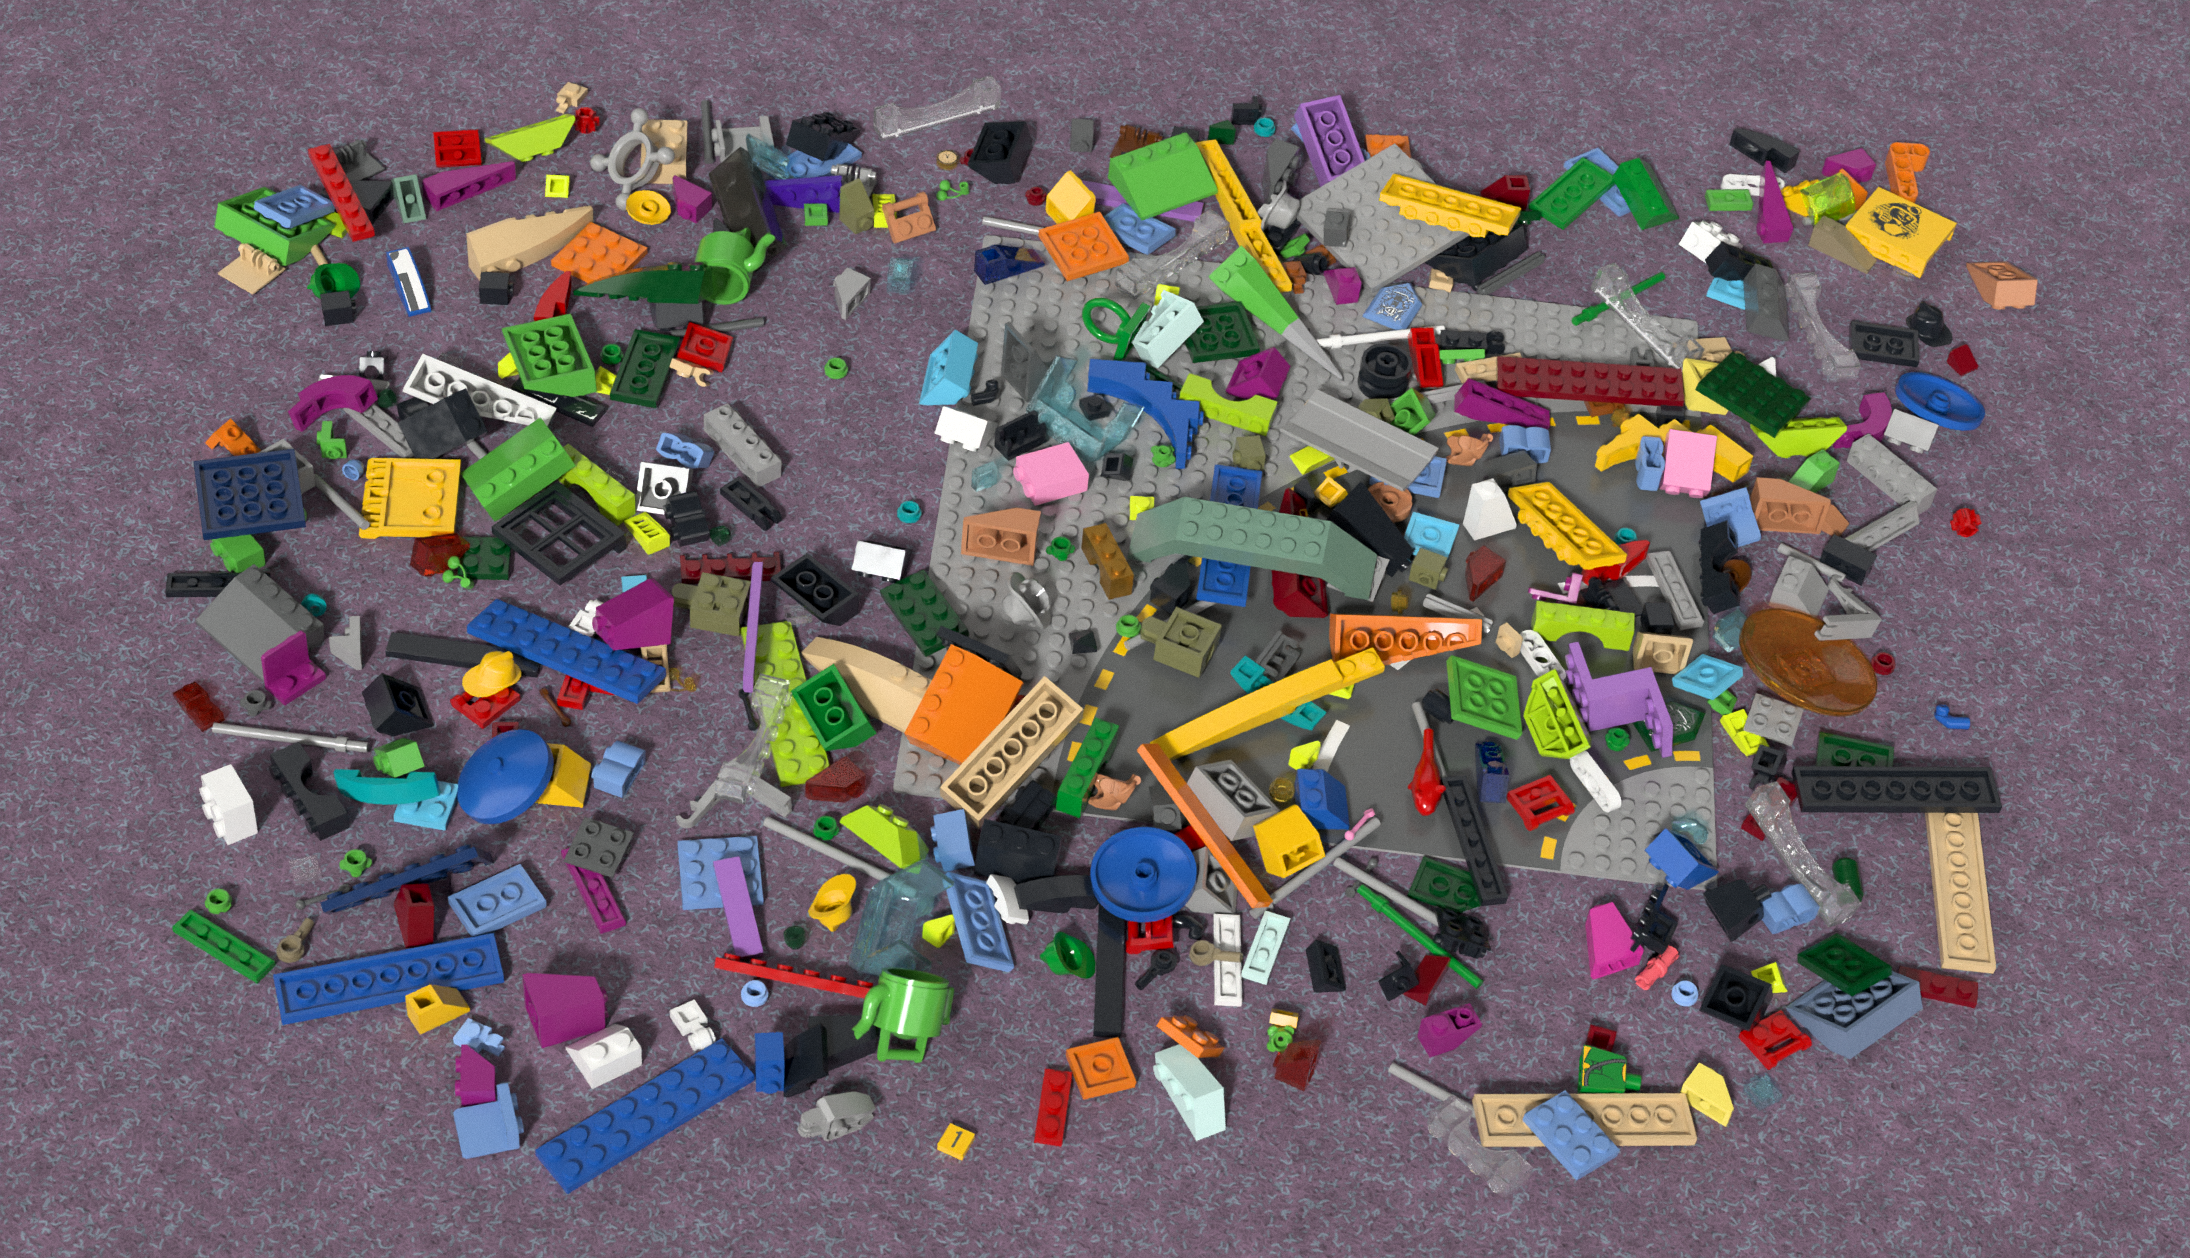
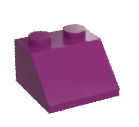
M1272 347L1240 360L1225 391L1230 395L1246 400L1254 395L1274 400L1280 394V389L1283 382L1287 379V373L1291 366L1278 350Z

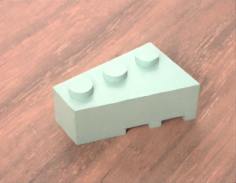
M1163 290L1160 294L1162 297L1158 306H1153L1151 310L1152 316L1149 321H1144L1132 342L1142 362L1155 368H1159L1204 322L1194 302L1166 290Z
M1180 1044L1155 1053L1156 1065L1153 1066L1154 1074L1157 1080L1161 1081L1195 1140L1198 1141L1226 1130L1223 1087L1202 1062Z

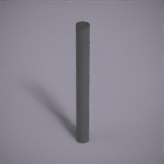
M703 100L701 102L704 161L705 164H713L710 102Z
M761 317L703 327L723 333L764 327V322ZM687 328L672 330L671 336L682 339Z

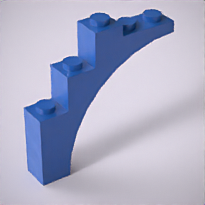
M1090 359L1088 392L1106 394L1122 399L1149 414L1163 428L1171 441L1175 454V468L1185 469L1186 460H1191L1192 447L1187 445V442H1192V434L1197 435L1198 425H1203L1204 411H1199L1200 401L1176 400L1177 392H1172L1173 382L1150 380V373L1145 372L1146 363Z

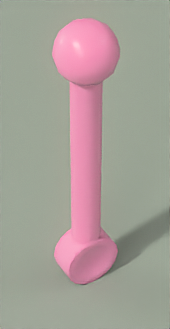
M1373 809L1364 811V816L1352 830L1345 832L1346 840H1353L1358 829L1368 818L1375 815Z

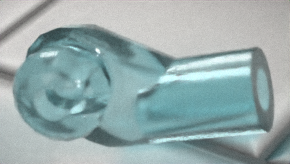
M1695 818L1671 820L1672 831L1677 833L1688 832L1693 836L1694 842L1698 844H1703L1707 841V828Z

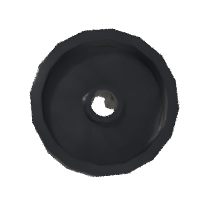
M1392 344L1370 346L1364 351L1361 358L1357 379L1358 388L1370 399H1390L1402 396L1408 388L1412 369L1411 357L1405 350Z

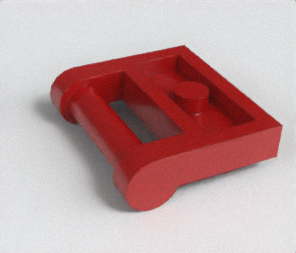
M507 687L494 695L481 697L472 705H468L467 702L475 696L468 694L466 691L450 699L452 707L484 729L520 701V694Z
M1551 775L1508 791L1506 797L1523 819L1528 831L1537 829L1542 823L1562 815L1569 816L1575 812L1573 803ZM1554 802L1559 804V806L1540 814L1534 815L1532 811Z
M1173 915L1162 920L1145 922L1146 938H1139L1138 922L1128 921V941L1126 942V952L1128 954H1139L1141 951L1174 948Z
M1781 1010L1761 1020L1750 1032L1743 1030L1739 1034V1039L1767 1070L1776 1067L1777 1062L1799 1050L1805 1051L1812 1046L1810 1037L1805 1033H1801ZM1789 1038L1793 1040V1042L1773 1053L1767 1052L1768 1049Z

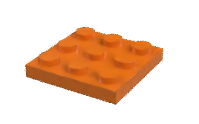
M1101 212L1039 229V238L1066 281L1129 262L1128 254Z
M590 222L551 260V266L563 272L571 271L572 276L589 283L604 276L633 269L648 254V248Z

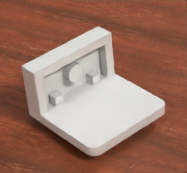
M1705 221L1692 222L1679 245L1705 263V259L1721 242L1740 249L1743 248V245L1739 243L1740 239L1731 233H1724L1722 231L1723 227L1715 222L1707 223Z

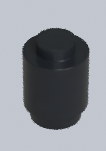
M1439 689L1428 691L1422 700L1424 704L1423 709L1442 723L1447 722L1451 724L1454 719L1451 717L1450 697Z

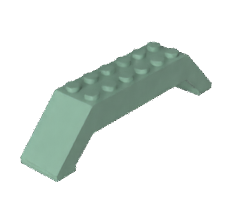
M1182 497L1138 513L1128 552V559L1152 563L1154 559L1176 553L1322 578L1344 592V596L1369 600L1377 560L1376 553L1331 521L1190 497Z

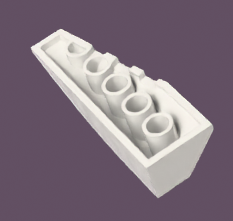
M422 354L403 388V392L432 404L466 388L480 416L523 425H530L541 417L548 427L556 411V408L425 354Z

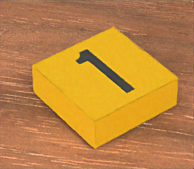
M950 1123L937 1145V1150L963 1160L975 1140V1134Z

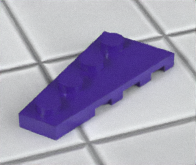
M842 175L762 181L770 205L804 209V204H827V212L840 213V187L845 185ZM756 185L754 187L756 194H761L763 192L761 186L757 188ZM763 198L761 204H767L766 199Z

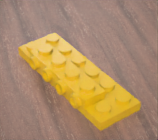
M1394 173L1381 191L1379 201L1386 202L1388 205L1400 206L1399 214L1404 215L1407 219H1418L1425 221L1429 225L1444 226L1450 231L1466 232L1472 237L1485 238L1488 231H1493L1497 235L1508 236L1521 212L1520 207Z
M1550 482L1509 488L1508 497L1520 508L1518 512L1520 523L1527 524L1534 536H1539L1543 539L1545 547L1552 548L1560 561L1564 560L1569 565L1579 564L1584 570L1625 563L1627 554Z

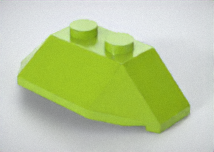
M564 114L484 139L487 144L512 158L518 159L521 162L534 159L533 155L540 153L541 156L554 153V149L560 148L575 121V116Z
M1839 417L1795 418L1776 438L1750 424V428L1781 458H1790L1794 455L1810 457L1822 449L1825 451L1847 431V426Z
M1553 669L1533 680L1532 691L1528 697L1523 717L1539 754L1543 757L1570 759L1590 748L1592 741L1573 697L1558 671Z
M879 804L878 807L866 805L841 818V824L898 867L920 871L929 849L917 831L908 826L909 821L892 814L893 809Z

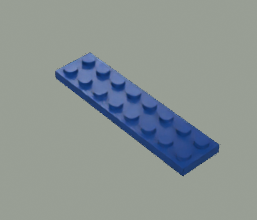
M1215 464L1210 501L1258 509L1262 471ZM1202 558L1196 600L1245 607L1251 566Z
M495 599L467 625V633L636 704H639L666 677V668L625 651L613 650L608 644L499 599Z
M494 933L273 974L282 1025L406 1002V995L430 984L463 991L504 983V975Z
M721 1038L535 1149V1155L564 1191L569 1194L754 1081L755 1075Z

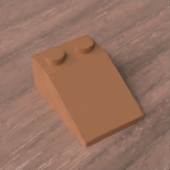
M2007 261L1967 263L1966 268L1985 302L1992 305V308L2001 310L2005 309V306H2012L2023 309L2025 306L2035 304L2038 279Z
M1757 477L1750 497L1759 530L1820 534L1831 503L1830 499L1782 479Z
M1011 508L964 517L961 554L1033 566L1038 546L1041 511Z

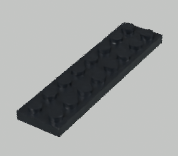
M1794 766L1791 772L1801 812L2000 813L2002 808L1991 767Z

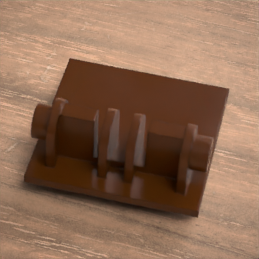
M1128 124L1125 126L1121 125L1119 130L1121 135L1110 158L1121 155V151L1128 153L1162 141L1163 136H1160V133L1151 131L1147 133L1146 129L1141 134V128H1138L1136 132V127Z

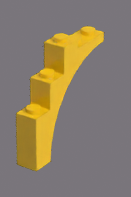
M1637 414L1622 423L1620 427L1621 433L1607 445L1604 444L1598 449L1595 467L1602 472L1615 464L1636 459L1643 436L1658 437L1662 440L1665 447L1666 434L1670 429L1691 431L1675 419L1668 424H1663L1658 429L1640 414ZM1712 425L1696 432L1717 436L1713 464L1714 472L1719 473L1733 483L1749 472L1753 455Z

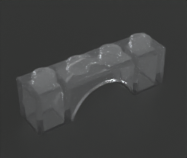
M1452 1094L1430 1111L1426 1125L1429 1132L1435 1138H1440L1454 1156H1459L1464 1160L1472 1173L1480 1175L1494 1193L1500 1194L1503 1198L1507 1199L1529 1181L1533 1167L1514 1149L1496 1151L1480 1145L1473 1138L1469 1129L1473 1112Z

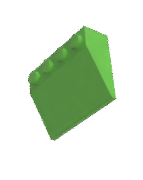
M1186 132L1110 159L1108 179L1141 221L1218 193V189L1198 146Z
M266 187L218 203L214 228L241 243H249L255 250H261L268 257L275 258L279 265L283 266L300 261L311 251L314 245L320 243L335 227V224L322 217L293 228H285L279 222L264 217L262 213L254 210V204L259 199L276 194Z
M571 314L501 328L524 389L570 397L597 392L595 370Z
M540 417L462 471L461 475L495 522L576 465Z

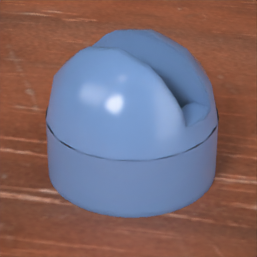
M352 459L342 467L345 477L356 481L363 475L364 465L361 461Z

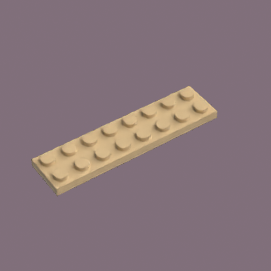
M1925 813L1941 968L1994 974L1996 961L1978 813Z
M1686 1093L1569 1094L1616 1146L1695 1145L1697 1141ZM1474 1094L1472 1103L1482 1147L1545 1146L1522 1119L1525 1113L1558 1094Z

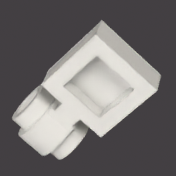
M597 599L595 601L590 600L585 610H580L568 628L594 638L597 633L593 629L592 620L595 617L596 607L603 604V602Z
M695 1000L670 1010V1018L682 1036L692 1033L688 1036V1041L694 1051L698 1049L701 1051L715 1042L712 1029L710 1027L705 1028L708 1019Z

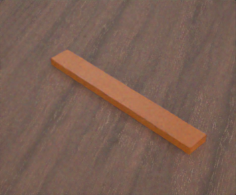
M1158 743L1141 744L1137 749L1140 756L1251 908L1268 907L1273 902L1272 898Z

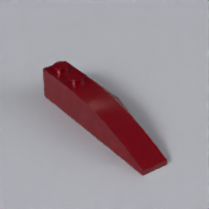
M1285 489L1279 513L1308 517L1304 500L1292 489ZM1272 570L1273 603L1278 610H1282L1289 617L1325 618L1328 616L1325 580L1297 573Z

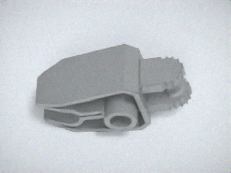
M853 1091L824 1096L817 1101L816 1108L803 1112L800 1119L801 1123L798 1126V1134L805 1138L822 1135L825 1141L840 1138L867 1125L873 1119L872 1112L876 1110V1107L869 1095Z

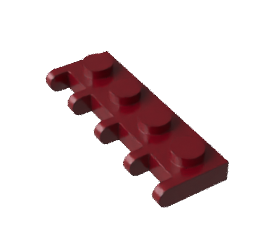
M779 551L774 552L773 557H757V552H752V558H732V553H727V559H708L707 554H702V560H686L685 555H680L681 583L699 584L702 572L751 581L752 565L754 562H763L762 581H771V577L781 571Z

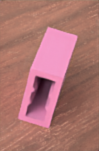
M1670 429L1665 439L1663 455L1665 468L1659 489L1665 490V493L1671 495H1678L1681 492L1688 493L1692 498L1707 496L1711 489L1717 436Z
M1069 442L1016 457V467L1013 468L1014 477L1017 481H1020L1026 497H1030L1035 506L1087 491L1089 473Z

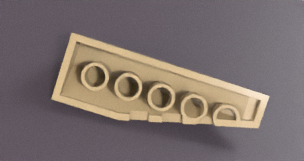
M591 206L565 209L563 213L559 214L552 211L546 212L545 216L536 217L534 214L526 215L525 219L516 220L515 217L507 218L466 233L469 268L480 281L481 272L513 273L533 264L567 245L585 226L593 222V208Z
M816 637L801 652L802 656L820 672L834 664L844 676L858 702L862 705V709L867 714L905 733L932 681L904 665L875 652L836 640Z

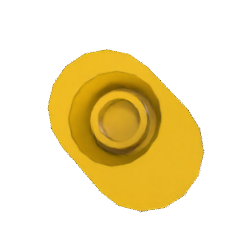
M492 651L484 655L479 665L465 673L462 679V686L472 696L488 697L517 683L521 678V670L515 664L513 654L510 651Z
M841 874L825 882L808 910L809 916L813 919H818L831 932H835L852 915L851 898L856 888L855 878L849 874Z

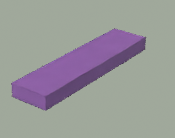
M740 856L713 861L735 955L741 956L740 961L762 957L764 952Z

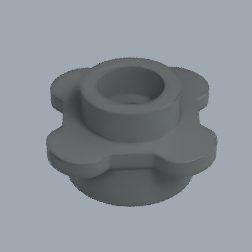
M252 690L240 700V706L245 707L248 715L254 717L263 710H269L271 702L266 700L263 692Z

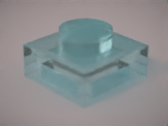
M992 461L972 469L971 487L976 492L997 484V465Z
M1766 1075L1745 1085L1743 1088L1744 1094L1758 1111L1779 1102L1782 1098V1094Z

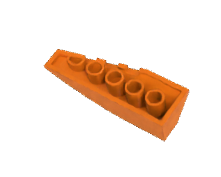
M1330 613L1329 641L1333 663L1372 647L1385 666L1481 644L1482 619Z

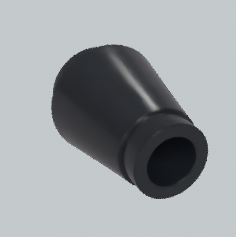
M1319 252L1296 255L1293 258L1294 262H1301L1305 272L1319 275L1327 269V258Z

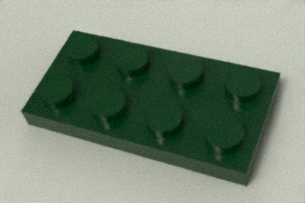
M634 329L610 391V400L657 408L671 370L672 358L676 357L680 346V337Z
M924 569L880 590L881 597L925 657L946 648L941 644L942 641L937 636L940 626H944L964 636H969L968 628Z

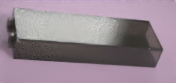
M740 146L708 175L724 222L730 232L734 233L748 227L751 231L750 243L754 249L760 239L768 232L776 238L767 247L763 264L753 271V273H756L785 249L787 244L756 157Z

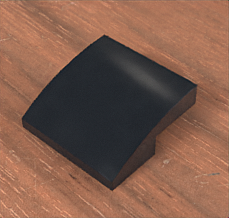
M822 1024L816 1025L797 1035L784 1047L783 1091L785 1098L810 1090V1082L829 1075L827 1029Z

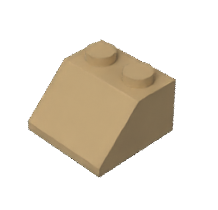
M1637 632L1633 645L1634 670L1651 667L1653 672L1678 674L1686 666L1693 639L1685 636Z

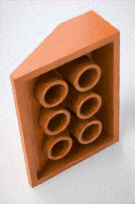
M951 644L904 734L910 744L961 765L1005 719L1024 683L977 655Z

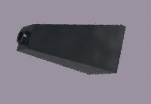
M1360 482L1334 508L1326 521H1331L1376 553L1377 556L1388 559L1387 575L1393 577L1398 571L1403 573L1411 564L1409 558L1414 550L1367 487Z

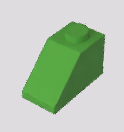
M1822 449L1806 459L1789 480V483L1816 493L1834 482L1840 463Z

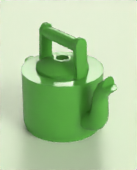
M748 227L734 233L718 231L706 235L699 243L695 262H702L704 266H712L714 293L705 300L723 305L734 304L742 300L749 291L753 271L763 264L767 247L776 239L775 236L768 232L760 239L754 249L750 243L751 231Z
M883 968L879 975L878 985L871 988L865 996L861 1020L851 1030H854L855 1038L859 1039L870 1029L872 1024L881 1028L877 1052L879 1061L910 1060L915 1063H921L928 1037L940 1036L942 1025L950 1023L949 1017L954 988L948 986L949 981L935 974L905 968ZM890 1033L901 1039L910 1040L917 1038L915 1050L888 1049Z

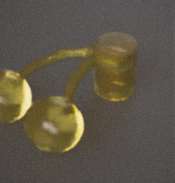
M677 668L669 669V679L671 681L677 680L684 687V689L680 690L670 688L671 691H696L697 687L692 677L685 678L683 684L679 680V670ZM664 679L658 685H665Z

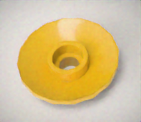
M647 190L636 191L629 195L626 200L628 214L640 223L649 225L661 224L670 215L668 201L656 192Z

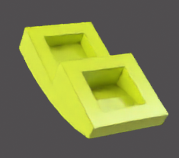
M1744 709L1722 716L1720 719L1722 726L1740 751L1746 756L1756 754L1760 744L1769 747L1764 737L1743 730L1748 717Z

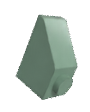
M417 174L392 179L393 194L403 224L425 220L426 215Z

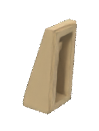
M667 646L641 647L640 657L642 659L661 658V660L649 662L666 668V677L662 680L664 685H657L650 693L669 692L670 679Z

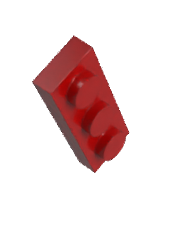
M1045 1068L1034 1143L1062 1147L1072 1072Z

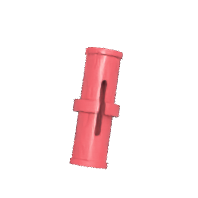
M1668 945V948L1662 955L1659 954L1655 958H1651L1647 963V967L1635 978L1636 984L1642 989L1648 990L1659 977L1662 978L1666 975L1668 967L1679 958V955H1677L1678 951L1673 946Z

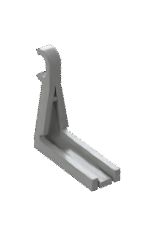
M1833 575L1827 586L1838 598L1848 615L1824 616L1823 621L1826 624L1821 630L1816 631L1814 635L1819 641L1871 638L1882 619L1852 594L1853 589H1845L1839 584L1842 576Z
M731 761L698 802L690 801L691 811H695L693 815L688 819H683L681 815L676 816V822L682 828L695 826L709 810L732 790L731 785L739 788L785 818L792 813V802L790 796Z

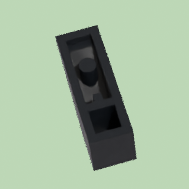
M1721 242L1705 259L1709 273L1715 278H1721L1726 281L1743 280L1755 263L1773 268L1770 260L1725 242Z

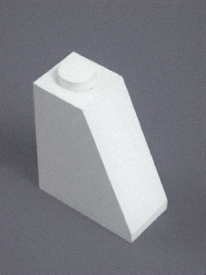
M1493 478L1472 484L1463 525L1474 540L1515 529L1517 526L1505 494Z

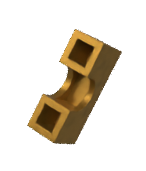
M1103 523L1083 528L1081 549L1090 565L1098 564L1100 570L1099 583L1108 600L1131 595L1134 574L1107 524Z

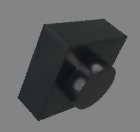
M1101 394L1079 399V407L1087 422L1109 417L1110 409Z

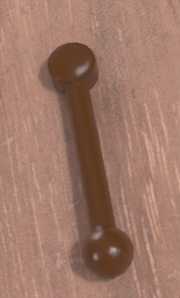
M545 687L540 689L541 696L547 700L560 717L561 724L564 727H569L571 719L565 717L549 696Z

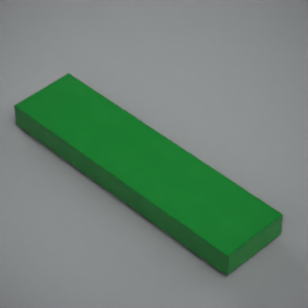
M191 909L172 926L174 933L256 984L276 966L273 959Z

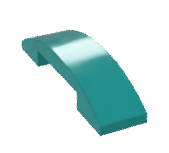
M1246 655L1230 672L1235 681L1247 694L1274 683L1264 676L1265 669ZM1310 701L1297 706L1293 713L1283 716L1281 719L1297 727L1312 731L1327 712Z
M335 769L333 772L341 794L365 803L381 805L408 804L428 800L439 796L441 793L435 772H409L407 779L362 777L360 770Z

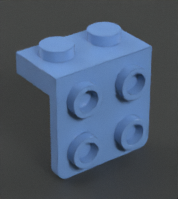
M1746 487L1700 501L1707 527L1727 520L1737 534L1738 547L1761 540V533Z
M508 1083L497 1085L498 1101L459 1108L454 1111L455 1126L461 1153L464 1158L469 1159L520 1148L519 1134L524 1133L521 1116H515L514 1110H518L516 1093L510 1094Z

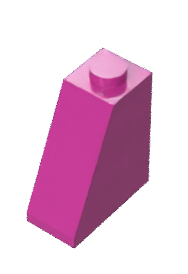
M1614 903L1599 904L1590 909L1585 927L1590 976L1594 980L1639 965L1644 949L1639 945L1635 952L1629 950L1633 943V940L1630 939L1632 931Z

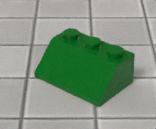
M1636 158L1619 165L1612 178L1642 230L1680 218L1649 163Z
M834 664L791 690L792 695L825 751L856 747L877 734L844 676Z

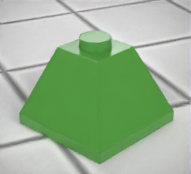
M1410 388L1390 404L1395 416L1390 425L1413 436L1428 425L1436 415L1428 398L1414 388Z

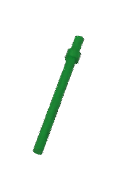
M1660 272L1594 307L1589 306L1585 308L1581 314L1572 318V324L1577 326L1585 321L1590 322L1596 319L1598 314L1665 280V274Z
M1364 884L1358 888L1357 893L1370 902L1371 907L1379 914L1382 912L1435 956L1451 958L1449 967L1477 989L1483 984L1482 979L1445 949L1437 947V944L1433 943L1430 937L1391 907L1386 898L1382 895H1376Z

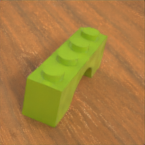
M1190 373L1179 396V400L1200 401L1199 411H1204V417L1263 436L1268 434L1278 404L1277 401L1254 395L1245 401L1227 400L1214 391L1211 380Z
M567 444L563 447L576 466L559 477L558 481L567 488L572 486V484H578L583 487L595 500L600 513L616 526H619L624 520L636 514L635 494L571 445Z
M1536 601L1531 620V630L1537 632L1543 640L1555 642L1561 636L1570 632H1587L1597 636L1602 641L1604 648L1629 651L1634 635V613Z

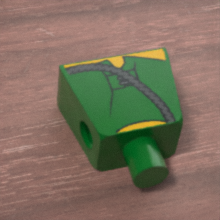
M1583 1045L1579 1058L1577 1094L1624 1093L1625 1089L1639 1091L1641 1075L1626 1073L1627 1059L1624 1056Z

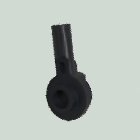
M1160 949L1152 954L1151 967L1135 982V986L1139 990H1143L1157 975L1163 976L1176 968L1177 957L1172 951Z

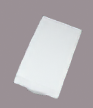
M990 874L986 883L994 891V896L998 898L994 907L1001 914V918L1010 924H1027L1029 921L1028 911L1019 909L1014 891L1015 882L1009 877Z

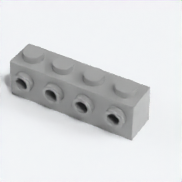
M727 403L704 414V431L756 488L781 477V458L778 454H774L764 439L759 438L751 425H747L737 410H734Z
M1869 433L1853 442L1847 458V462L1899 505L1903 506L1910 501L1916 502L1918 515L1931 507L1937 491L1936 487Z

